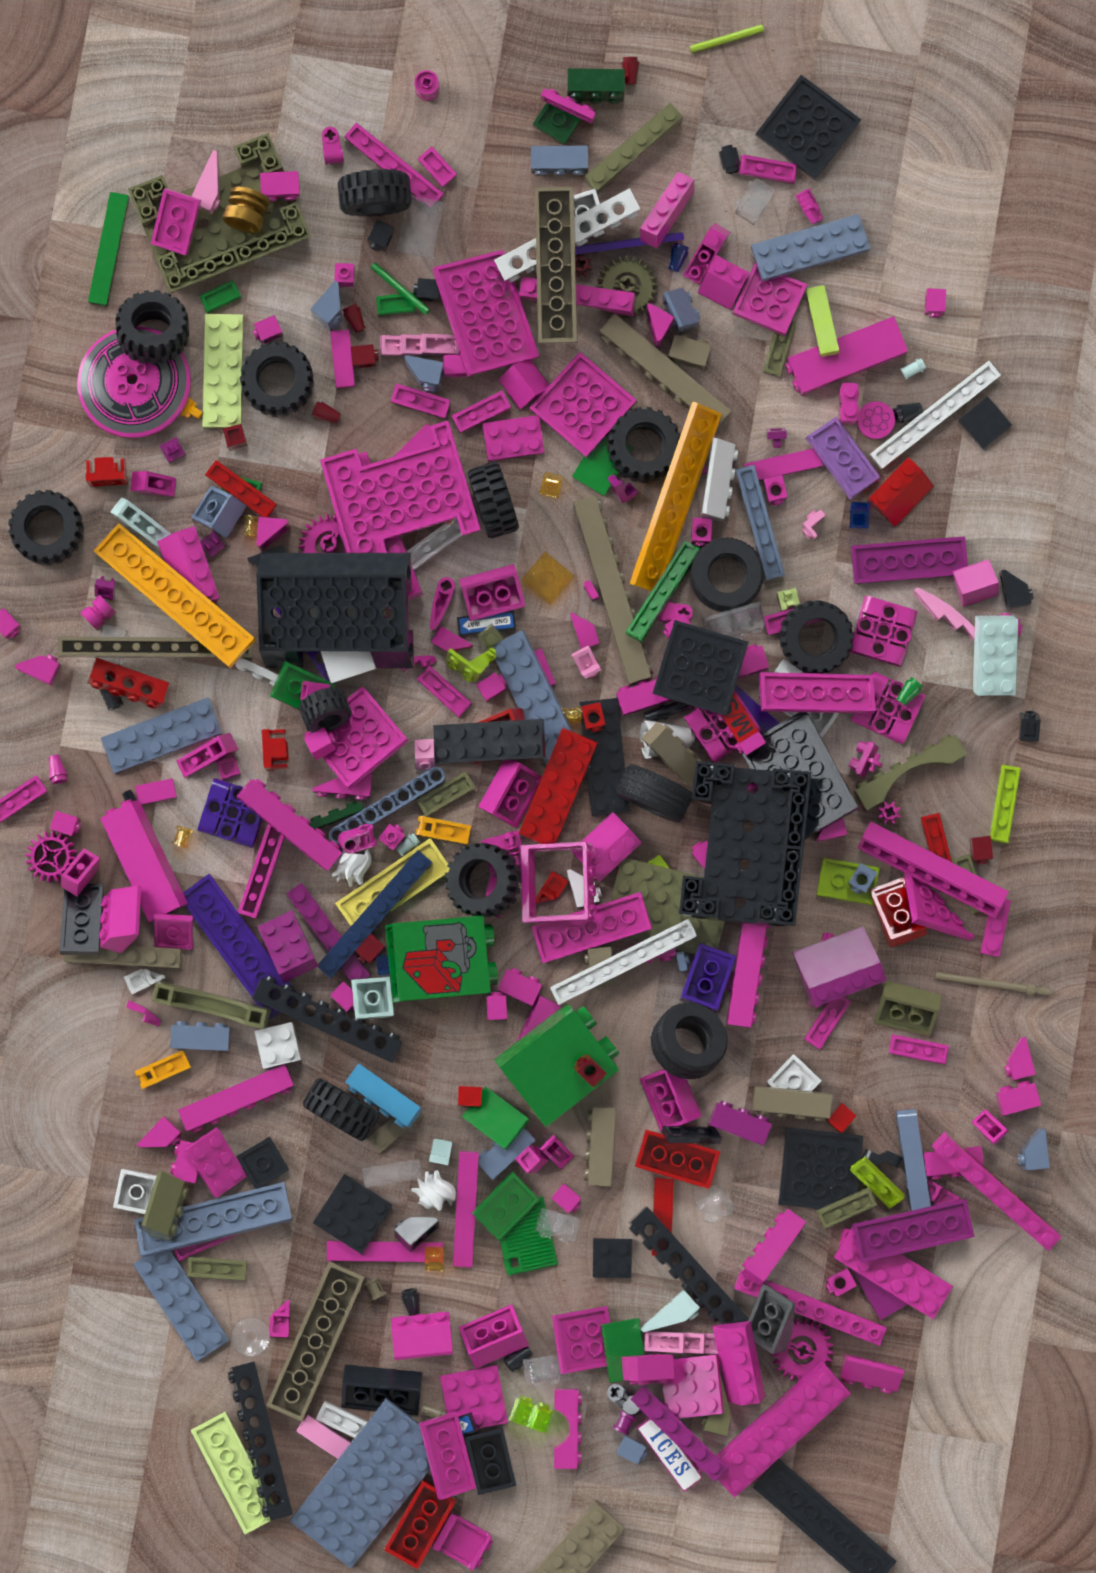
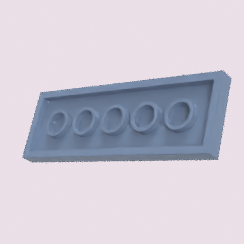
M859 214L751 244L750 247L762 282L868 252L871 249Z
M207 697L101 737L112 770L116 774L220 735L222 731L210 699Z
M172 1251L143 1257L133 1264L196 1361H199L230 1340L191 1279L187 1277V1273Z

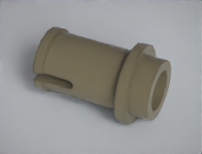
M424 1403L420 1415L436 1418L445 1415L446 1410H443V1407L440 1409Z

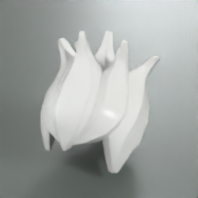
M365 849L353 854H348L342 850V854L334 862L338 867L332 874V877L338 876L337 882L341 878H346L349 887H352L353 881L359 885L363 884V876L372 861L369 850Z
M438 1170L434 1171V1176L426 1171L425 1183L418 1179L419 1188L411 1189L420 1197L418 1204H422L426 1209L436 1207L440 1211L444 1201L447 1200L450 1206H452L456 1197L454 1186L442 1180Z

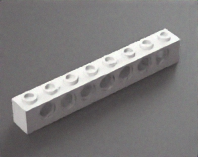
M630 188L575 217V239L578 247L587 243V238L593 235L596 238L604 234V229L608 227L613 229L621 225V220L625 218L630 220L639 215L638 211L641 209ZM616 205L624 206L625 211L622 215L614 213ZM599 214L607 215L608 220L605 224L597 222ZM589 223L591 226L590 231L582 233L580 231L581 224ZM536 238L494 260L505 281L509 280L511 283L520 278L519 274L525 271L528 274L537 269L536 260H532L529 257L530 252L536 249ZM517 258L523 261V265L519 269H515L512 265L513 261Z

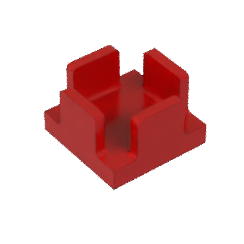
M97 457L94 459V473H92V462L86 460L85 477L90 487L128 485L125 458H120L121 471H118V464L114 463L113 457Z
M262 729L264 769L266 771L289 769L287 763L274 764V761L289 759L288 742L285 738H272L273 735H286V729Z

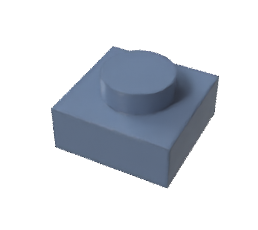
M683 951L677 952L676 960L679 972L688 970L687 966H690L688 954L684 955Z

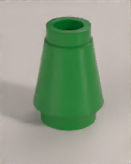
M911 677L909 680H906L897 700L906 706L907 703L922 692L923 685Z

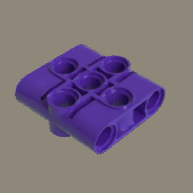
M214 778L197 831L253 848L262 818L248 806L246 807L242 801L235 799V792L242 790L244 787ZM218 802L220 804L218 812H211L210 806L212 803ZM230 809H238V816L236 818L229 817ZM249 814L256 815L257 820L255 823L249 824L247 822ZM230 826L233 830L232 834L226 837L222 833L223 829Z

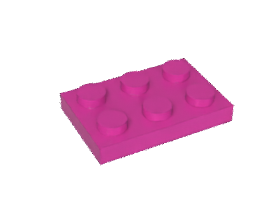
M165 188L150 244L188 255L201 199Z
M538 415L482 423L488 462L545 453Z
M214 1128L184 1149L214 1198L219 1197L247 1177V1174L218 1128Z

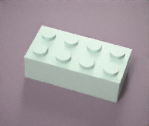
M1013 615L975 616L973 692L978 696L1016 695L1018 619Z

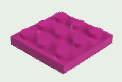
M755 262L734 308L733 315L785 336L807 284L786 275L762 282Z
M608 1306L552 1315L560 1374L607 1366L601 1324L610 1323Z
M718 1355L673 1359L674 1378L667 1379L668 1383H663L665 1407L677 1418L724 1414Z
M497 1364L440 1375L447 1414L457 1412L458 1416L472 1412L478 1429L508 1423Z

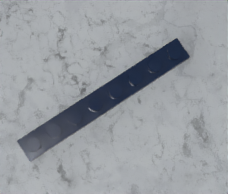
M417 850L318 963V968L332 979L433 862Z

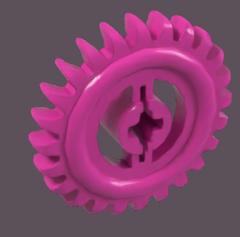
M326 514L325 520L319 515V522L311 519L313 526L305 525L308 531H301L305 538H299V541L304 544L299 545L298 548L304 550L302 553H318L315 546L318 537L325 532H332L331 535H326L321 539L320 545L323 550L322 553H335L338 550V542L336 540L338 535L343 540L336 514H334L332 519ZM331 540L334 546L326 549L325 542L329 543ZM343 541V545H344V546H343V550H342L341 553H347L346 548H345V544H344V541Z
M796 1318L790 1341L796 1336H808L815 1343L816 1351L811 1350L810 1345L805 1341H798L796 1343L789 1341L785 1351L770 1354L772 1357H777L773 1364L780 1363L777 1371L785 1369L783 1376L785 1377L790 1373V1380L797 1376L799 1381L802 1376H805L821 1360L824 1363L832 1362L827 1357L834 1354L833 1351L828 1350V1348L834 1345L833 1343H827L831 1336H824L827 1329L820 1331V1323L814 1327L813 1319L807 1324L806 1318H803L802 1323ZM805 1345V1349L810 1353L806 1352L799 1355L800 1352L796 1348H802ZM788 1349L793 1350V1353L799 1359H807L809 1356L813 1357V1359L805 1364L795 1363L789 1357Z

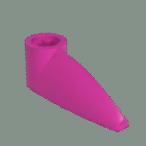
M449 577L440 579L436 588L430 617V629L435 630L439 625L456 589L455 582ZM450 581L452 588L443 591L444 587H442V584Z

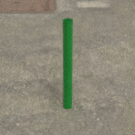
M376 262L371 265L370 268L424 315L430 312V309Z

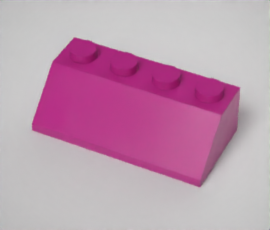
M195 526L177 531L157 541L163 561L213 603L218 602L220 597Z
M751 1321L714 1325L713 1331L727 1402L738 1405L760 1403L766 1396Z

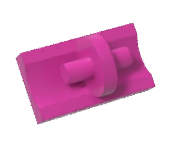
M859 741L856 751L863 754L861 760L852 758L848 766L863 778H865L868 771L874 772L876 767L882 768L883 764L879 762L881 755L876 753L879 747L871 741L869 743Z

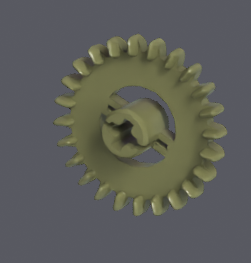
M628 255L625 256L624 261L618 256V263L611 259V267L605 264L606 272L600 271L603 278H597L601 285L596 287L614 290V287L619 288V291L639 293L636 298L634 316H637V310L644 313L643 307L647 308L648 301L655 302L652 296L658 294L657 291L653 290L659 286L653 283L657 280V276L651 277L654 269L648 271L649 263L642 266L643 259H640L637 263L635 256H633L631 261H629ZM625 273L632 274L640 280L641 286L636 285L635 279L631 276H624L620 281L616 280V278ZM629 282V288L625 289L626 283Z

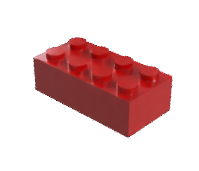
M645 1129L634 1166L710 1189L720 1151L694 1143H669L663 1134Z
M423 1479L388 1540L384 1551L418 1569L453 1508L457 1497L451 1496L442 1500L438 1499L435 1485Z

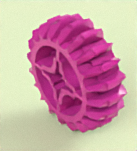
M52 831L51 837H49L48 832H44V838L38 834V842L34 839L31 840L35 846H27V849L32 852L31 854H25L26 857H31V860H27L26 864L33 865L28 870L30 872L36 870L33 875L34 877H38L41 874L40 881H44L47 876L48 883L52 882V877H54L55 882H59V876H62L70 866L71 861H74L76 858L72 854L77 853V850H70L75 844L73 842L67 844L70 839L68 836L62 840L63 833H59L56 837V832ZM56 841L62 844L63 847L52 850L47 845V842ZM42 846L44 855L37 862V852ZM49 852H51L52 854L56 853V855L54 856V862H52L51 860L47 861V859L49 858ZM66 852V862L61 868L59 858ZM51 864L56 869V872H44L40 867Z

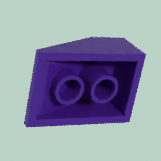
M700 943L679 1001L697 1003L716 1013L736 956Z

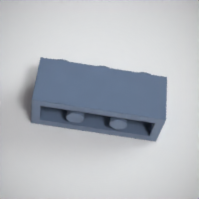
M531 146V173H535L537 176H545L546 173H554L556 176H563L565 173H573L576 176L584 175V173H588V146Z
M176 1021V1025H171L170 1048L230 1051L231 1028L226 1027L224 1023H215V1027H207V1023L196 1022L195 1026H188V1022Z
M524 1128L507 1151L493 1142L492 1145L494 1147L489 1152L485 1149L479 1155L480 1160L478 1164L493 1180L530 1146L535 1139Z

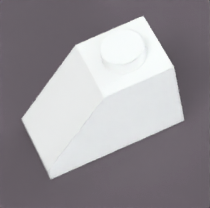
M571 869L567 870L577 908L584 907V878ZM599 886L596 887L594 904L600 902L599 898L602 897Z

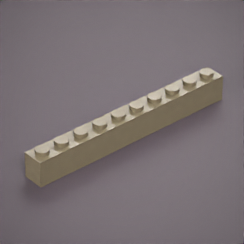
M594 495L574 501L573 506L628 684L632 685L646 679L649 680L654 672L651 663H647L645 658L648 655L645 644L641 645V642L627 636L625 633L635 618L636 613L634 608L630 609L628 601H631L629 591L624 590L623 583H625L624 574L618 570L619 558L617 553L613 554L611 548L614 546L612 536H608L606 532L609 526L606 517L602 518L600 512L603 510L601 500H597Z
M58 636V657L218 659L195 638ZM252 645L240 658H252Z

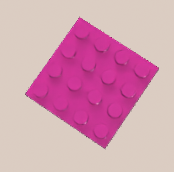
M579 352L529 408L587 458L611 432L617 419L625 415V412L629 411L637 403V400L585 355Z
M363 686L347 698L352 711L350 719L341 727L329 731L336 738L337 742L334 744L337 750L322 757L349 790L408 742L405 735ZM307 731V732H306L305 734H303V735L306 737V736H308V735H310V734H312V733H311V731H310V732Z

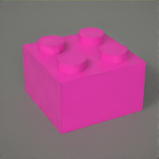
M651 1354L622 1357L623 1380L630 1381V1384L638 1385L668 1383L667 1379L674 1378L673 1355Z

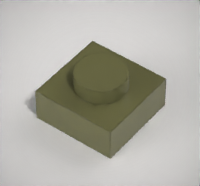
M492 623L477 635V638L488 650L504 640V636Z

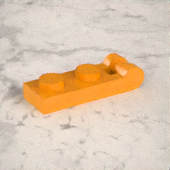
M418 816L419 826L415 831V835L468 845L471 825ZM427 824H432L431 831H426Z
M181 1050L136 1070L134 1073L140 1079L141 1089H144L191 1068L185 1051ZM150 1071L153 1078L148 1080L145 1073Z

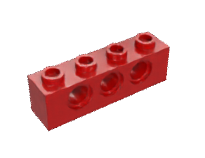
M97 657L93 662L87 684H90L94 689L107 690L114 696H125L129 701H139L153 709L161 707L169 686L167 681ZM105 675L112 676L114 681H107ZM123 682H130L132 688H126ZM141 688L149 689L150 694H144Z

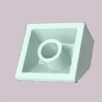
M390 977L351 980L355 1019L389 1018L394 1015Z

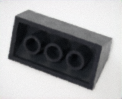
M345 1364L341 1408L376 1411L387 1398L405 1413L418 1415L422 1372Z

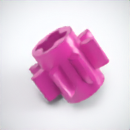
M885 801L883 802L884 808L878 807V810L881 811V815L878 818L885 819L884 824L889 820L894 824V818L901 817L897 814V811L901 808H896L894 801L891 805H888ZM889 808H891V812L894 813V815L887 817V813L884 812V810H888Z

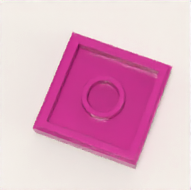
M154 914V947L193 950V916Z

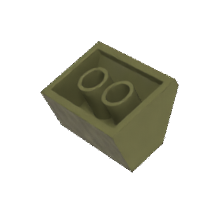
M885 981L874 1023L930 1037L940 1010L942 995Z
M159 1170L144 1215L142 1227L149 1237L172 1242L173 1236H176L178 1231L177 1222L182 1217L184 1210L182 1205L184 1199L188 1198L189 1188L185 1181Z

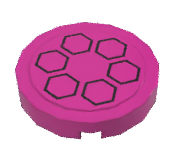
M878 401L864 405L857 419L858 429L869 439L885 438L891 433L895 424V416L892 409L885 403Z

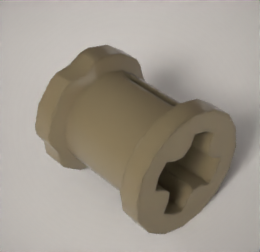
M379 1276L363 1283L371 1295V1301L387 1294L382 1289Z

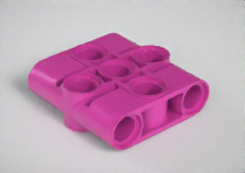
M865 596L854 630L853 649H850V652L902 667L918 611L871 596ZM887 608L891 609L894 613L893 617H886L884 610ZM860 622H868L870 629H861ZM879 627H886L888 635H880L878 632ZM897 633H905L906 641H899ZM880 645L883 652L876 654L873 651V646Z
M873 671L876 699L875 716L870 726H868V723L873 714L853 713L850 721L873 731L875 734L882 735L903 745L926 695L920 693L904 706L897 700L898 695L896 696L891 692L893 686H898L902 690L904 684ZM888 681H889L890 684H889V686H888V688H887L885 694L883 695L882 693H883V691H884V689H885V687H886V685H887V683H888ZM885 703H890L893 706L891 713L884 711L883 705ZM901 712H908L910 714V720H902L900 716ZM876 721H883L885 728L878 730L875 727ZM894 721V723H893V725H892V727H891V729H890V731H889V733H888V735H887L886 732H887V730H888V728H889L891 722Z
M734 690V693L741 702L742 706L748 713L749 717L753 721L758 731L761 733L762 730L759 727L758 723L755 721V719L753 718V716L751 715V713L749 712V710L747 709V707L745 706L737 692ZM697 708L686 715L684 719L711 760L716 763L737 748L735 745L729 744V735L726 730L718 727L719 719L715 713L703 710L710 721L708 723L700 711L701 709ZM709 730L713 736L711 739L705 740L701 736L702 732ZM720 737H721V739L723 740V742L725 743V745L728 747V749H729L728 751L726 750V748L724 747V745H723L722 742L720 741V739H719Z

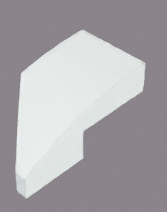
M140 969L124 977L131 995L165 979L164 975L147 969Z

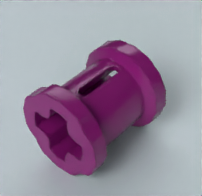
M621 1410V1416L617 1424L613 1425L612 1428L628 1436V1430L632 1422L636 1420V1417Z

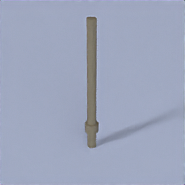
M935 972V979L1024 992L1026 995L1034 996V994L1050 996V988L1036 987L1035 984L1027 983V985Z

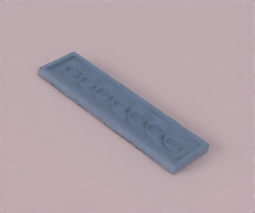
M521 630L498 642L493 647L496 650L495 660L518 708H522L525 720L544 719L546 758H543L547 766L562 728L573 730L525 631Z
M285 1182L183 1207L182 1217L177 1222L178 1231L176 1236H173L172 1242L149 1237L142 1227L144 1217L134 1219L142 1258L293 1221Z

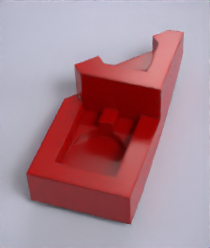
M553 870L536 896V904L558 898L569 880Z

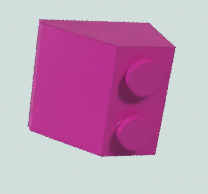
M716 255L697 293L731 310L749 277V272Z

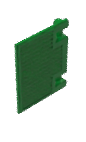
M543 1196L538 1197L540 1200L500 1240L507 1276L558 1265ZM517 1257L519 1266L513 1268L511 1258Z

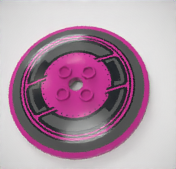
M136 327V330L144 335L153 336L162 333L148 327ZM116 330L104 335L87 351L78 372V394L85 412L98 427L119 437L143 438L164 430L181 414L190 394L191 373L183 352L181 354L177 353V357L173 360L168 359L167 363L161 364V362H158L156 365H150V363L146 362L142 364L137 359L136 361L130 359L129 354H124L122 347L118 344ZM132 375L138 378L135 384L128 383V378Z

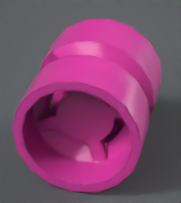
M429 70L421 71L416 75L414 81L416 95L423 101L434 100L438 96L440 89L437 75Z
M100 595L92 601V607L88 606L80 612L97 631L103 626L104 619L110 620L116 614L115 610Z

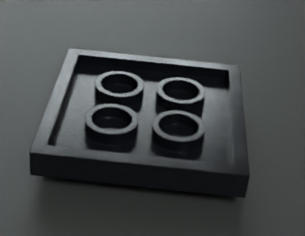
M344 1174L313 1224L362 1255L393 1205Z

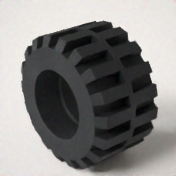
M337 687L315 691L305 697L299 705V711L305 726L311 733L323 727L328 732L333 731L345 724L352 714L344 691Z

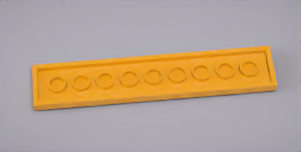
M692 402L629 584L652 591L671 562L722 413Z
M120 523L95 548L94 553L230 669L256 641L251 634Z

